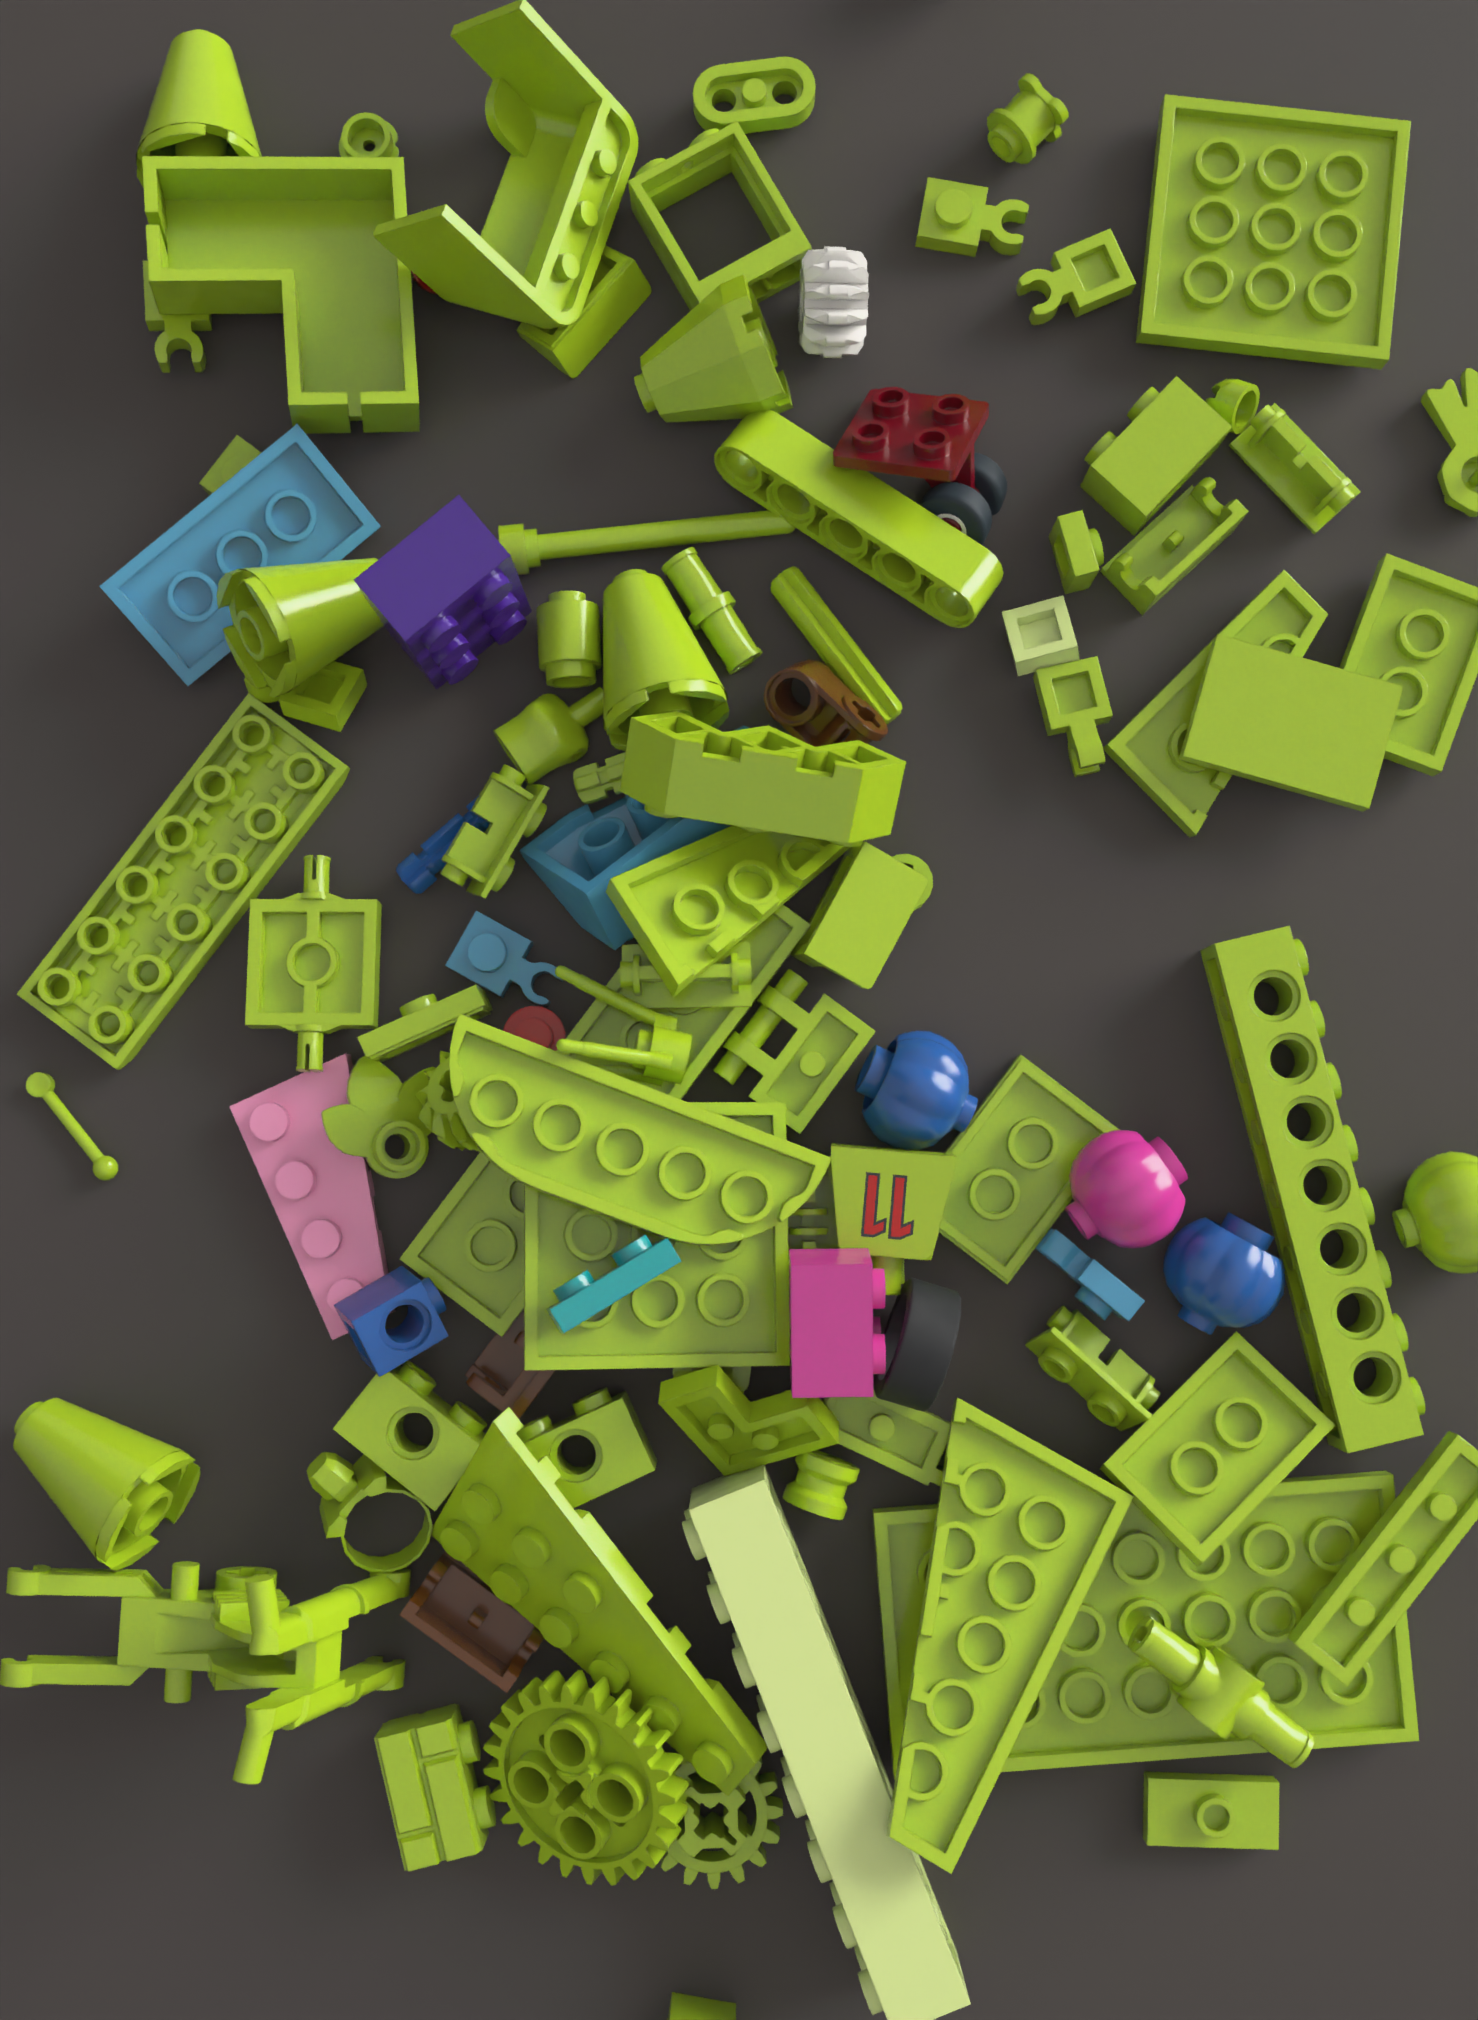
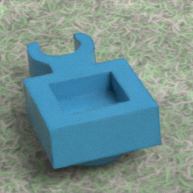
M478 911L474 913L445 965L504 998L510 985L514 982L522 988L523 993L528 999L544 1007L549 1006L551 1002L535 993L533 985L535 979L542 974H550L563 982L562 979L556 976V967L552 964L545 962L531 963L526 960L534 944L531 940Z
M1051 1228L1036 1246V1250L1063 1270L1069 1278L1081 1287L1074 1297L1104 1321L1111 1313L1119 1318L1130 1321L1145 1302L1139 1295L1095 1259L1087 1256L1058 1230Z

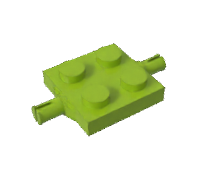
M306 855L303 858V893H297L284 899H250L245 1025L251 1029H286L298 1034L296 1071L310 1072L311 1070L313 1072H323L324 1034H331L341 1029L378 1028L382 904L377 899H344L329 893L331 858L324 855H317L316 858L313 855Z

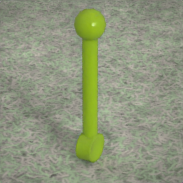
M42 1072L31 1074L26 1081L28 1093L31 1096L43 1098L93 1162V1173L98 1179L106 1181L114 1178L118 1173L119 1166L117 1161L111 1156H104L58 1098L54 1092L55 1081L53 1077Z

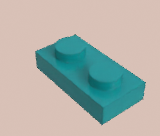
M645 1234L611 1255L617 1267L595 1280L587 1269L554 1289L553 1292L559 1302L546 1310L559 1332L565 1333L681 1262L669 1239H661L652 1245Z

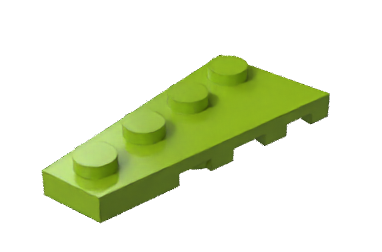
M1283 570L1218 634L1303 658L1327 618L1328 613ZM1212 640L1103 747V750L1189 838L1197 835L1208 816L1206 815L1219 792L1225 788L1232 776L1228 773L1179 760Z
M732 825L610 878L605 892L674 997L849 850L850 847L836 845L827 840L777 832H751Z

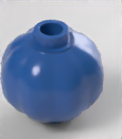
M916 1030L899 1034L889 1043L886 1049L874 1045L863 1063L854 1091L864 1095L862 1114L872 1133L881 1142L893 1148L904 1150H921L933 1146L952 1129L962 1133L969 1125L978 1102L977 1097L969 1094L968 1067L962 1054L952 1042L931 1031Z
M1230 1212L1226 1214L1221 1225L1204 1217L1180 1229L1168 1245L1163 1265L1166 1284L1178 1302L1183 1305L1177 1316L1209 1335L1213 1334L1217 1325L1221 1327L1246 1328L1258 1324L1269 1317L1278 1306L1285 1288L1283 1261L1267 1251L1275 1237Z

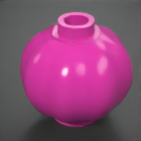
M1114 1130L1102 1133L1088 1142L1079 1151L1072 1163L1069 1179L1074 1202L1066 1206L1065 1210L1077 1229L1087 1240L1098 1234L1101 1238L1118 1247L1132 1249L1146 1247L1162 1240L1178 1224L1186 1200L1179 1185L1188 1180V1175L1177 1156L1160 1137L1157 1136L1147 1143L1135 1131Z

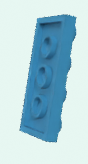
M296 424L99 587L183 682L189 686L231 651L223 632V628L233 625L229 606L218 609L216 597L219 580L227 572L241 568L340 561L381 526L301 427Z

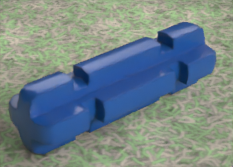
M479 795L466 806L469 811L464 816L457 813L420 846L423 849L421 853L415 855L412 852L397 865L396 872L411 891L416 894L422 893L437 880L434 875L438 871L443 870L446 865L441 859L463 822L469 823L483 833L487 830L490 823L470 811Z

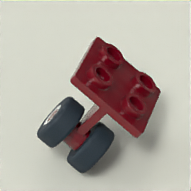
M900 387L871 389L833 451V465L835 467L924 478L932 488L924 495L919 505L981 545L984 544L991 529L992 515L999 513L1008 489L1006 477L998 464L991 458L974 452V443L989 417V403L969 400L960 394L926 395L909 393Z

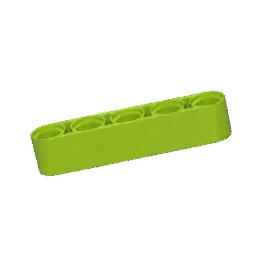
M773 410L747 414L714 454V463L717 471L728 484L950 627H968L1002 581L1004 574L1002 564L987 548L868 471L835 467L833 465L834 449Z

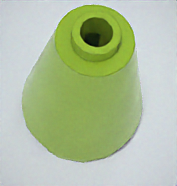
M201 29L186 31L177 35L170 44L136 153L137 178L143 188L142 156L262 157L232 49L224 39L209 31Z
M365 558L241 568L227 572L219 580L216 596L218 609L229 606L233 625L223 628L226 642L237 665L257 690L269 686L272 689L269 696L274 698L289 693L384 626L354 581L356 577L378 559Z
M631 569L618 574L603 592V726L607 735L609 734L611 744L616 749L626 751L631 717L680 711L718 729L729 717L730 710L727 703V692L663 579L642 569Z
M52 1398L44 1403L41 1401L33 1403L20 1415L14 1427L16 1436L13 1448L94 1557L115 1571L132 1565L159 1542L151 1533L164 1518L175 1524L193 1496L201 1474L200 1467L193 1462L195 1459L188 1452L60 1398Z

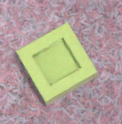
M1063 595L1002 612L1004 627L1018 676L1033 673L1037 669L1080 660L1077 641Z

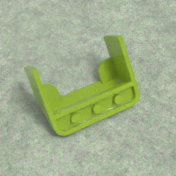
M517 0L454 25L450 34L464 51L491 77L492 83L485 101L486 120L494 137L510 153L481 235L479 236L447 204L379 224L375 228L373 237L444 300L540 328L553 329L574 323L582 313L637 157L638 135L631 116L532 6L526 0Z

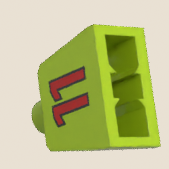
M832 1143L830 1156L832 1158L831 1168L838 1248H868L873 1268H884L886 1295H900L903 1259H932L956 1168L957 1157L953 1153Z

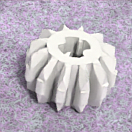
M824 246V249L808 250L803 257L800 270V286L798 289V331L800 332L799 343L807 354L820 355L823 358H842L844 355H857L863 347L868 317L869 273L867 272V261L862 252L846 250V247Z

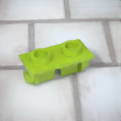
M1276 403L1272 406L1266 405L1250 421L1251 425L1229 444V447L1314 535L1361 492Z
M506 764L503 765L499 774L491 773L486 785L470 810L490 823L485 833L469 823L463 822L441 859L446 863L440 873L442 876L463 887L468 877L471 878L472 881L466 891L485 899L490 890L497 892L506 883L515 865V859L510 857L522 835L529 837L534 833L547 810V805L542 803L550 788L541 784H531L523 789L521 785L526 776Z
M738 942L674 997L639 944L622 945V961H620L622 994L649 1009L752 1007L751 943Z
M1064 1305L1061 1306L1046 1323L1050 1329L1028 1340L1025 1344L1027 1348L1039 1357L1038 1362L1041 1368L1055 1380L1070 1385L1087 1401L1089 1411L1104 1424L1123 1431L1151 1418L1152 1414L1147 1410L1160 1396V1392L1153 1386L1155 1379L1121 1349L1116 1350L1106 1364H1104L1098 1356L1110 1339L1083 1316L1078 1309L1070 1312Z

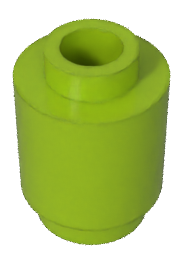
M558 591L548 595V602L536 608L539 669L546 672V684L551 687L581 688L596 683V670L602 667L599 606L594 602L586 601V594L583 592Z

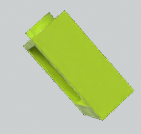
M738 121L721 130L712 128L704 131L691 142L687 149L667 160L665 158H657L646 163L638 170L634 178L628 180L631 210L690 311L718 285L743 274L747 279L748 287L752 288L758 303L800 281L802 259L808 250H812V247ZM732 172L772 241L699 281L659 212Z

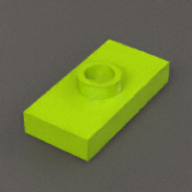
M478 985L471 986L440 1001H437L435 994H429L399 1008L402 1015L401 1018L357 1038L366 1058L382 1063L453 1031L458 1014L478 1020L490 1015V1011L493 1008L485 990Z
M1144 1771L1143 1839L1147 1846L1279 1850V1782L1274 1776Z

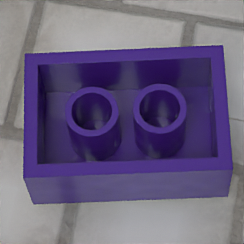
M457 495L354 579L389 634L436 690L445 682L453 685L467 677L479 663L477 656L494 642H497L498 645H503L512 640L526 626L527 619L525 617L532 612L511 555L460 495Z

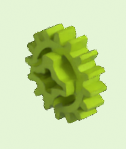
M762 1756L729 1796L714 1783L703 1779L696 1772L693 1765L683 1757V1761L672 1775L689 1781V1787L679 1798L688 1806V1812L679 1822V1826L682 1829L680 1834L661 1859V1868L665 1872L679 1862L685 1866L684 1884L690 1886L696 1879L698 1872L707 1873L711 1889H718L721 1872L730 1871L732 1877L738 1883L745 1881L744 1862L749 1859L759 1867H763L767 1863L766 1851L761 1842L778 1844L780 1828L769 1819L783 1816V1802L781 1798L768 1796L778 1788V1782L775 1772L758 1774L762 1765ZM749 1790L756 1805V1814L752 1826L747 1823V1816L739 1810ZM719 1802L723 1804L722 1817L715 1812L709 1813L705 1818L700 1815L701 1803L710 1809ZM723 1848V1850L706 1851L702 1849Z

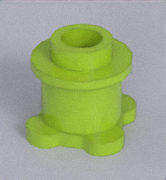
M1026 73L1018 81L1020 92L1012 98V101L1004 109H994L987 117L989 130L987 139L989 145L999 158L1009 163L1015 161L1019 164H1028L1036 156V147L1044 139L1048 142H1055L1062 135L1060 125L1069 117L1064 103L1045 90L1039 79L1030 73Z

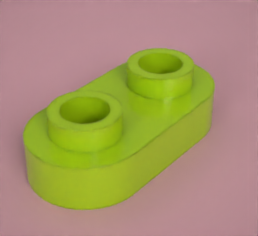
M775 57L715 65L702 72L695 82L693 88L694 115L704 130L712 128L721 130L738 121L745 134L792 128L803 123L810 116L814 108L815 78L805 63L793 57ZM781 94H788L794 98V101L789 104H780L775 101V97ZM720 102H729L734 108L727 112L717 111L714 106Z

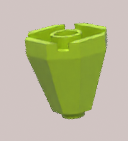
M744 274L718 285L640 356L642 373L634 376L639 397L646 411L649 413L657 410L666 423L743 419L752 412L773 410L780 414L793 408L784 370L777 373L775 369L778 366L776 359L778 353L756 296L752 288L748 287Z

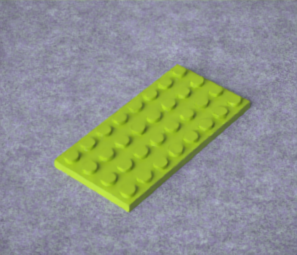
M1387 1471L1284 1478L1198 1567L1131 1501L1001 1772L1268 1752L1249 1737L1240 1739L1231 1733L1228 1739H1224L1210 1730L1176 1701L1179 1695L1173 1691L1171 1680L1131 1652L1128 1648L1129 1638L1139 1622L1147 1616L1152 1617L1194 1647L1203 1646L1209 1651L1214 1645L1219 1647L1253 1672L1265 1683L1262 1689L1268 1693L1270 1702L1313 1735L1314 1744L1312 1749L1419 1741L1407 1611L1347 1687L1287 1638L1396 1499L1394 1475ZM938 1504L872 1509L894 1780L896 1777Z

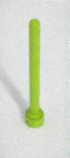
M766 510L537 535L536 528L524 530V524L520 523L498 526L499 542L511 555L518 575L530 574L529 568L540 567L541 560L781 535L789 534L796 528L782 517Z

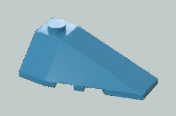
M744 725L736 730L747 729L749 727ZM625 795L624 798L594 813L591 812L588 804L568 813L520 849L524 860L580 927L616 950L626 941L635 937L605 892L610 878L728 828L730 825L682 817H657L646 812L643 803Z

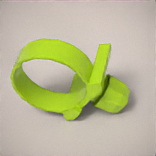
M322 1452L309 1465L307 1475L311 1486L322 1496L319 1510L326 1539L341 1537L344 1552L354 1565L369 1572L390 1573L406 1568L421 1556L430 1542L433 1528L429 1508L423 1501L393 1477H386L385 1471L364 1454L352 1466L350 1462L336 1453ZM385 1492L403 1493L417 1500L425 1511L423 1526L415 1540L400 1552L386 1556H369L353 1549L344 1538L347 1516L355 1504L367 1495L372 1497Z

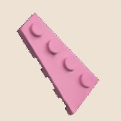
M347 1053L323 1063V1072H313L310 1070V1072L301 1073L229 1106L332 1340L348 1333L334 1304L389 1273L382 1232L378 1228L372 1174L368 1170L367 1160L365 1157L352 1156L339 1151L329 1141L321 1117V1112L329 1107L348 1104L346 1094L347 1082L353 1069L351 1055Z

